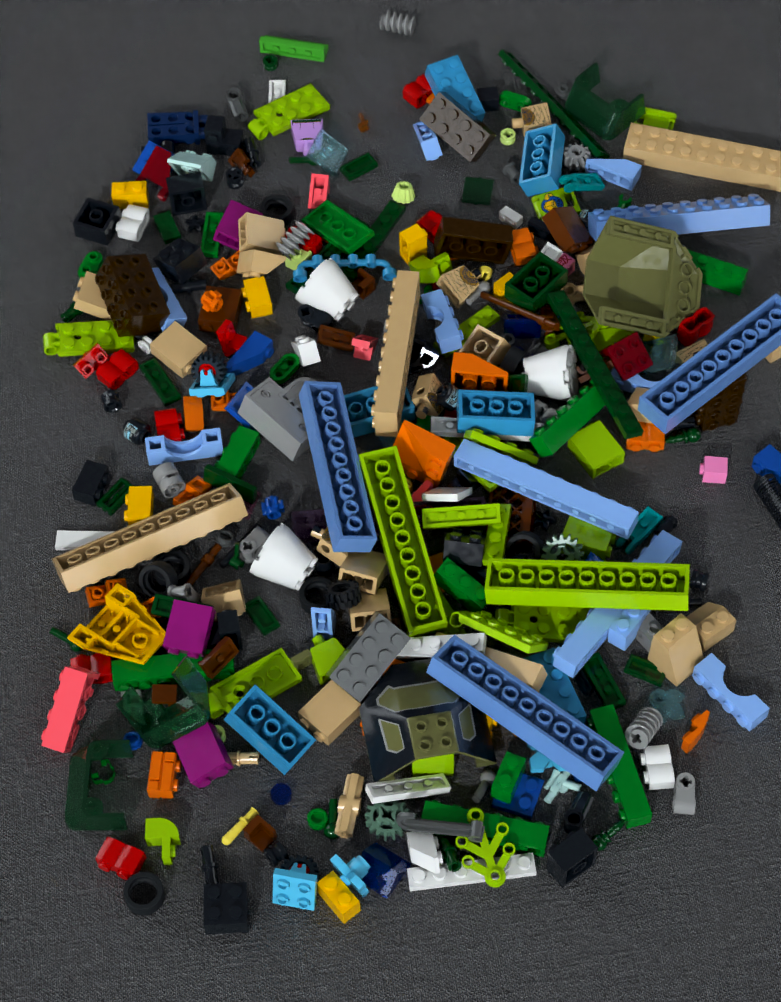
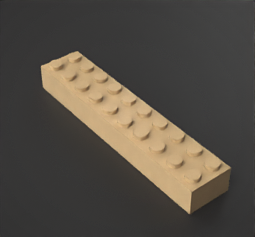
M631 122L624 146L623 159L644 166L781 192V151Z
M398 270L397 277H393L392 287L395 289L390 294V302H392L388 306V316L390 317L386 319V330L388 331L384 332L383 343L385 346L381 348V358L383 359L379 361L378 368L381 373L376 378V386L378 387L377 390H374V401L376 402L375 405L372 404L371 416H373L372 428H375L376 436L397 437L400 430L420 302L419 271Z
M228 483L52 558V561L68 593L76 592L88 584L99 582L102 578L114 576L125 568H132L139 562L151 560L154 556L163 552L167 553L174 547L186 545L190 540L204 537L211 531L223 529L232 522H239L248 516L242 496L231 483Z

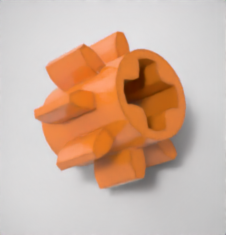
M217 290L206 291L201 297L202 308L212 313L219 311L223 306L222 294Z

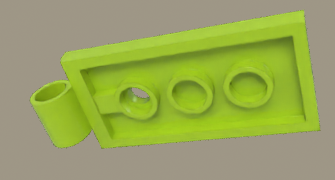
M310 83L253 110L254 115L258 119H253L248 124V129L258 140H263L269 132L274 137L291 129L290 120L311 119L330 110V104Z
M112 320L56 323L57 333L48 332L43 335L44 353L46 355H56L58 353L59 357L79 356L85 352L87 353L96 343L107 354L117 352L120 349H123L125 352H134L133 336L118 337Z
M511 605V611L508 609L495 610V619H504L509 622L508 625L522 627L530 635L537 634L543 637V641L564 643L567 635L575 632L577 624L581 620L584 621L586 619V615L591 608ZM535 617L537 622L532 623L530 618Z
M486 611L453 612L449 617L451 626L455 628L469 626L528 654L546 651L549 645L548 642L543 641V637L537 634L530 635L522 627L508 625V621L500 618L495 619L491 613Z
M281 647L210 687V693L201 699V703L210 717L215 719L224 712L228 714L254 685H257L272 699L302 682V676ZM238 692L244 693L242 697L236 696Z

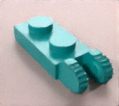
M571 173L563 175L558 179L560 184L565 185L563 187L564 191L568 193L575 190L602 191L605 187L597 173Z
M649 506L646 507L638 516V522L629 537L632 542L625 550L628 555L663 521V516ZM619 537L616 546L620 548L627 539Z

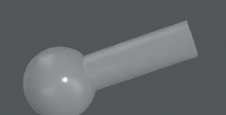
M487 281L479 282L480 285L477 290L466 299L468 305H472L480 297L482 291L489 293L491 287Z
M485 770L481 773V784L472 797L475 803H479L488 786H492L496 777L494 771Z

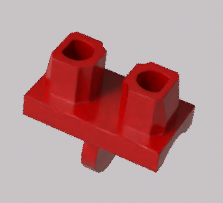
M96 343L73 366L87 379L110 356Z

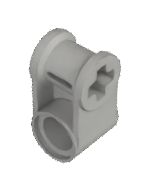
M260 526L254 528L240 542V559L245 561V563H253L255 558H258L263 548L262 546L270 534Z
M186 583L183 586L170 585L168 587L167 595L169 597L199 603L200 595L193 589L190 583Z
M681 773L678 775L674 785L672 813L694 815L696 807L695 778L690 773Z

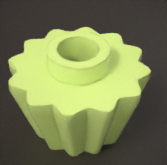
M408 181L397 183L391 195L393 200L402 204L414 201L415 193L412 184Z

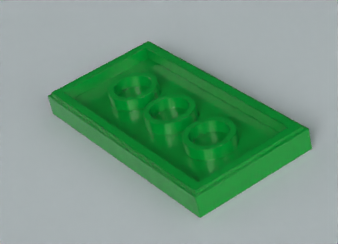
M328 199L302 219V223L347 255L354 253L375 236L372 229Z

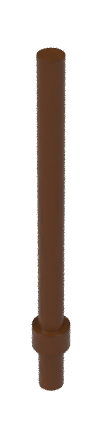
M482 291L480 294L481 298L534 320L540 326L550 327L554 330L559 328V323L550 320L548 316L538 315L485 291Z
M216 543L209 553H206L201 558V563L184 584L190 583L193 585L204 570L212 565L215 556L222 549L219 544ZM159 617L156 621L161 626L167 617Z

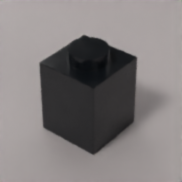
M497 86L477 88V96L484 111H498L499 95Z

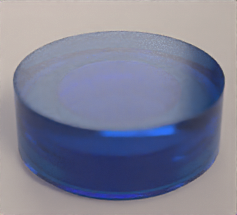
M279 783L273 786L271 789V799L275 804L286 805L290 802L292 793L288 785Z

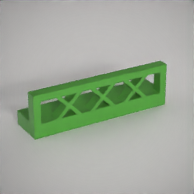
M268 35L261 36L259 40L260 53L319 62L325 61L329 49L328 44Z

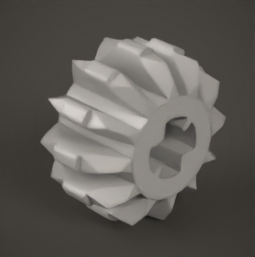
M577 143L574 145L569 144L568 147H565L562 160L564 167H569L570 171L572 169H575L576 172L578 169L584 171L586 160L591 159V152H589L588 147H584L583 144L577 145Z

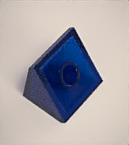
M503 314L504 333H510L515 338H540L541 326L536 321L520 314Z
M376 842L364 849L361 854L371 866L368 870L369 873L362 881L367 887L388 899L407 872V868L411 866V863Z

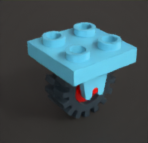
M205 351V353L202 352L195 359L191 366L193 367L191 373H194L192 376L193 378L197 377V379L189 388L190 396L202 398L207 395H214L215 397H221L236 380L235 373H226L228 369L226 368L227 363H223L225 359L223 357L220 359L219 353L215 356L214 351H211L210 354L209 351Z
M296 855L295 859L293 856H290L289 861L285 859L284 864H281V868H275L273 873L272 903L314 911L319 873L317 863H313L312 858L307 860V856L300 858V855Z

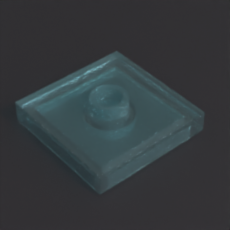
M321 129L306 156L330 175L334 176L343 162L348 149Z
M675 334L643 342L653 365L640 372L641 375L674 368L678 337Z

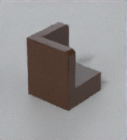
M360 267L357 270L358 278L351 284L358 292L359 297L364 300L376 290L375 278Z
M152 684V703L168 704V713H176L177 685Z
M258 814L243 828L244 837L261 852H264L263 850L277 839L276 830Z

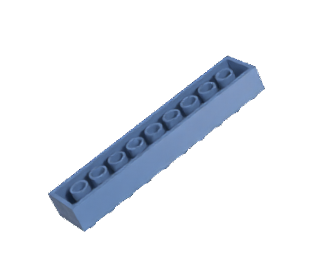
M749 194L748 197L734 195L728 199L716 197L714 200L708 201L707 199H698L697 202L683 200L677 204L664 202L662 205L657 206L655 204H646L645 207L632 205L626 209H621L620 207H613L611 210L605 211L603 209H594L593 212H588V232L597 241L610 216L674 230L678 235L770 226V204L758 194Z
M777 293L646 391L639 397L638 411L666 434L781 345V297Z
M305 381L299 393V399L333 552H371L377 541V535L341 382Z
M455 634L430 661L426 673L596 792L617 768L624 751Z

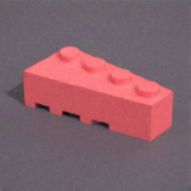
M65 666L59 676L60 685L53 696L54 705L47 716L48 725L42 733L41 740L43 741L41 746L62 753L71 752L80 729V725L77 723L85 716L87 711L85 702L89 697H92L94 689H92L94 679L98 680L101 673L79 666Z

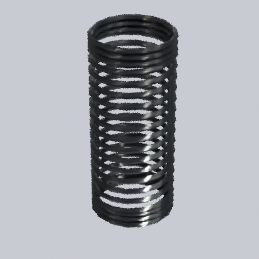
M770 473L757 479L753 488L781 529V493H779L781 492V485L775 475ZM769 479H772V480L766 482L765 484H763V485L759 488V486H760L762 483H764L765 481H767V480H769Z

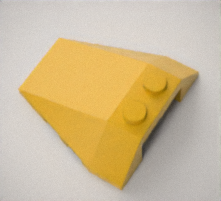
M117 583L105 596L106 606L86 627L79 624L69 634L67 639L82 649L144 665L163 644L166 632L155 618L151 617L146 607L141 605L136 595Z

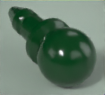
M690 428L687 432L685 430L682 431L683 434L668 437L665 439V443L682 442L683 440L685 444L688 441L695 443L701 438V433L697 428Z
M623 820L613 824L606 832L601 830L600 834H596L591 838L598 847L597 851L604 850L607 842H612L610 837H613L617 831L621 830L625 823Z

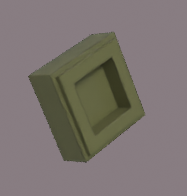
M309 649L291 657V663L297 671L312 664V655Z

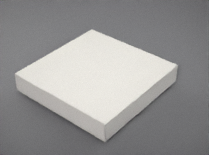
M436 487L423 493L422 501L458 502L472 494V487Z

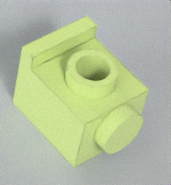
M294 249L296 255L289 254L291 261L286 257L285 266L296 270L301 262L312 259V251L309 250L307 252L303 249L300 251Z

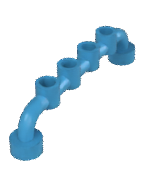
M316 254L312 256V260L301 262L297 269L293 271V280L297 283L307 281V271L304 269L307 267L316 269L324 261L323 257ZM338 254L330 256L339 267L348 266L351 269H355L358 266H366L367 268L383 266L385 269L382 270V276L385 281H393V277H397L396 269L392 268L388 261L376 259L375 254H367L365 259H358L357 254L348 255V259H340Z

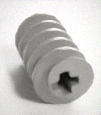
M390 10L386 14L383 13L381 15L380 30H392L393 33L398 31L399 34L404 33L405 36H413L416 26L415 16L409 20L408 14L405 18H403V13H400L399 17H397V12L394 11L393 15H391Z
M295 221L297 228L290 227L292 233L285 232L287 238L281 237L282 244L276 242L278 250L290 261L289 254L295 256L294 249L301 250L298 244L305 245L304 238L310 240L308 233L314 235L313 231L299 221Z
M646 707L639 711L625 731V738L630 746L635 749L647 747L660 726H662L663 717L661 713L652 707Z

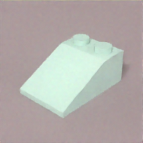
M186 150V152L180 151L167 159V163L178 175L201 172L202 180L210 182L213 180L217 162L210 154L202 153V155H197L194 151Z

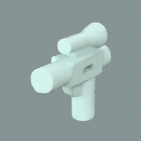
M553 769L549 780L544 785L546 790L551 787L544 801L551 804L559 792L566 793L568 789L580 792L582 784L568 780V777L571 775L569 772L563 771L560 773L558 770Z

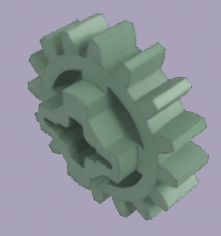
M561 533L559 538L554 534L552 537L553 541L547 539L546 544L548 546H543L542 548L545 552L542 553L541 558H546V560H563L560 554L563 548V552L566 555L564 560L570 561L576 558L575 561H584L581 557L584 556L585 552L580 551L583 545H577L578 538L576 537L572 540L571 534L564 537V534ZM558 544V547L556 549H552V551H550L554 545Z
M399 800L367 806L368 812L365 813L366 827H370V834L376 832V838L379 839L380 836H384V841H387L388 836H391L393 840H395L396 834L401 837L403 836L402 828L396 822V816L400 812H410L408 808L405 809V802L399 803ZM375 813H377V816H378V817L376 818V821H374V819H373Z

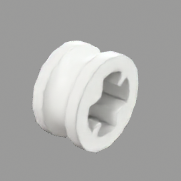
M144 336L142 340L138 341L139 348L144 353L150 354V343L152 340Z

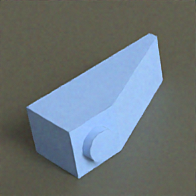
M421 121L413 124L426 161H433L442 156L436 134Z
M587 159L585 173H597L601 179L632 191L641 176L642 165L627 159Z
M311 607L313 638L320 634L324 637L325 641L334 638L336 611L328 608Z

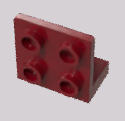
M637 332L629 334L599 351L602 358L608 356L611 359L622 381H626L653 365Z

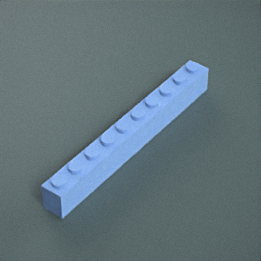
M463 439L454 454V466L627 540L638 522L639 512L630 506H624L613 499L600 496L597 492L588 491L580 485L565 481L561 477H555L544 470L533 468L525 462H519L508 455H502L492 448L479 445L475 441Z
M662 530L658 536H653L648 547L645 546L641 550L639 558L633 559L632 562L671 564L679 554L683 541ZM591 608L586 615V619L584 621L581 620L577 624L575 632L567 635L562 647L558 646L553 653V666L574 678L608 638L609 627L624 609Z

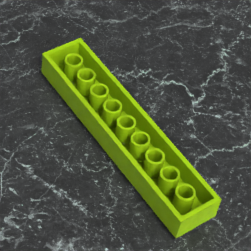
M397 445L359 454L363 480L406 633L409 637H421L436 634L437 631H447V618Z
M488 558L484 588L486 604L688 611L690 564Z

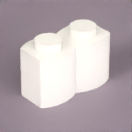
M129 204L126 209L124 208L121 220L116 223L115 230L118 233V237L139 242L150 220L149 208Z
M669 745L645 747L643 753L639 754L640 764L645 767V772H643L644 784L648 785L649 790L674 788L675 777Z

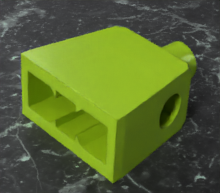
M320 634L312 639L314 647L310 649L319 684L322 685L331 681L326 673L342 655L345 648L336 638L325 641L324 637Z

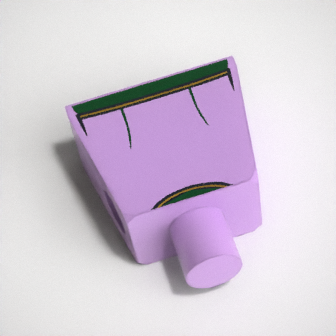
M323 119L290 120L291 134L296 151L303 152L304 156H309L313 151H319L324 132Z

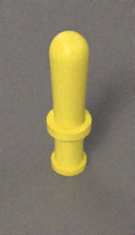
M251 807L250 811L244 817H240L239 822L222 837V843L224 845L231 844L243 828L257 814L259 815L258 811Z

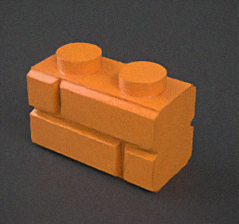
M152 752L147 784V793L150 798L173 799L174 792H178L179 779H176V774L181 772V760H178L177 753Z

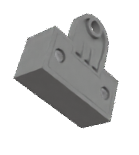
M268 377L244 396L238 414L293 462L310 448L299 393L305 381L316 380L300 377L285 388H281Z

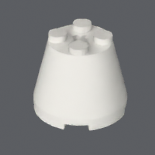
M329 258V260H324L310 274L305 287H300L295 299L302 305L308 304L318 310L327 312L334 320L339 322L343 318L346 309L350 311L353 308L359 294L338 264L332 258Z
M563 345L523 358L525 372H522V374L528 375L527 393L564 401L578 394L577 356L572 345Z
M281 523L280 526L274 529L262 546L263 548L258 555L259 558H255L249 572L256 577L299 591L305 582V578L309 577L313 572L318 558L288 526Z

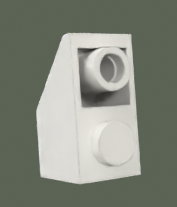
M301 335L295 337L294 341H291L295 354L299 357L300 365L304 367L321 361L314 339Z
M406 832L411 863L433 873H440L439 864L443 863L441 851H437L439 849L437 836L433 837L432 833Z

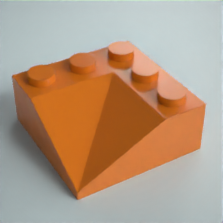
M454 352L451 384L461 390L508 392V372L474 354Z
M404 419L393 446L397 445L404 473L409 478L416 479L422 483L426 480L433 483V488L439 487L447 472L456 445Z

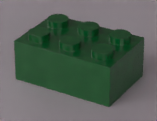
M539 252L505 283L504 297L513 304L536 313L548 302L546 299L548 293L560 291L567 284L568 270L542 252Z

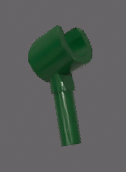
M239 542L235 543L234 556L229 562L230 566L238 570L239 566L242 568L245 564V561L239 558Z

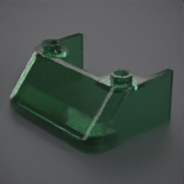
M595 62L576 77L565 102V109L577 121L604 140H612L627 129L631 122L634 123L645 114L644 94H639L631 102H627L624 99H616L610 104L590 91L600 83L599 66Z
M188 656L183 658L171 674L187 694V697L165 708L163 704H153L152 698L143 701L131 686L116 703L117 707L144 742L153 749H159L200 728L210 719L208 684Z
M95 740L71 756L65 809V822L69 829L75 831L128 830L124 813H103L104 806L102 801L95 797H89L92 761H99L104 758H133L130 740Z

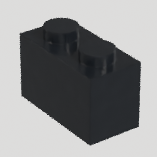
M86 460L72 488L74 500L96 506L98 500L103 497L106 484L108 485L111 480L108 465Z

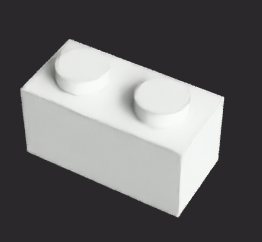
M508 206L503 207L499 211V220L507 225H511L512 228L517 229L523 223V216Z

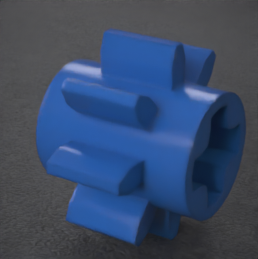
M268 496L265 498V502L261 503L262 515H267L268 519H278L281 517V513L285 512L283 499L279 500L277 496Z

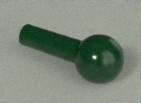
M315 152L309 156L289 157V164L309 163L310 165H318L321 162L320 155Z
M54 626L51 628L49 633L68 643L71 650L75 652L83 650L67 639L69 636L67 633Z
M329 799L328 824L324 827V835L328 839H336L338 837L335 834L337 799Z

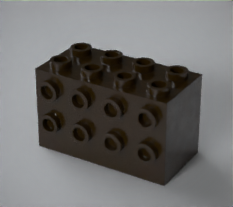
M132 254L106 257L95 276V282L100 289L101 297L106 304L107 312L112 319L113 327L118 337L157 334L170 315V311L147 255Z
M746 372L693 413L695 424L699 425L702 432L714 430L725 425L730 426L737 422L742 396L745 392V382L747 381Z

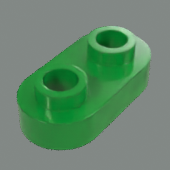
M502 91L499 96V103L505 108L521 112L523 107L532 106V101L524 95Z
M92 251L85 256L78 269L79 279L81 276H85V271L94 274L98 273L103 264L101 253Z
M293 353L285 354L271 368L270 378L277 384L285 383L299 369V357Z

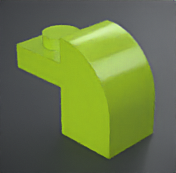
M446 252L431 260L421 255L408 262L410 271H419L420 283L424 284L437 282L442 274L453 269L449 254Z
M146 818L145 840L147 846H162L163 864L172 865V859L176 857V845H181L177 827L173 822L165 818Z

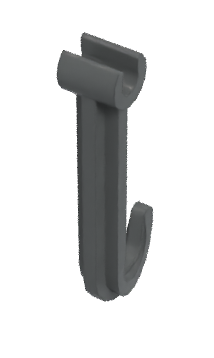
M400 812L396 816L398 826L408 831L468 837L470 841L476 843L482 842L485 826H483L482 821L473 820L471 824L420 819L415 818L416 814L410 812Z

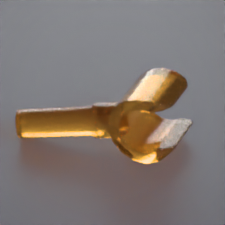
M359 113L358 116L361 122L358 123V128L363 133L369 130L367 126L368 120H365L363 114Z

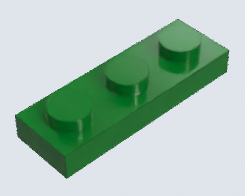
M206 212L201 249L205 257L218 258L220 243L214 241L213 237L224 215L222 212Z

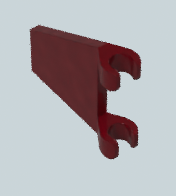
M156 145L141 174L135 181H146L147 179L163 187L157 197L165 202L169 195L166 178L171 177V166L167 163V159L172 156V153Z

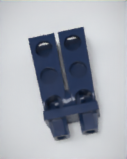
M193 110V113H147L148 141L150 140L157 145H160L165 140H170L174 144H192L195 142V145H200V139H205V127L203 126L206 124L208 115H198V110Z

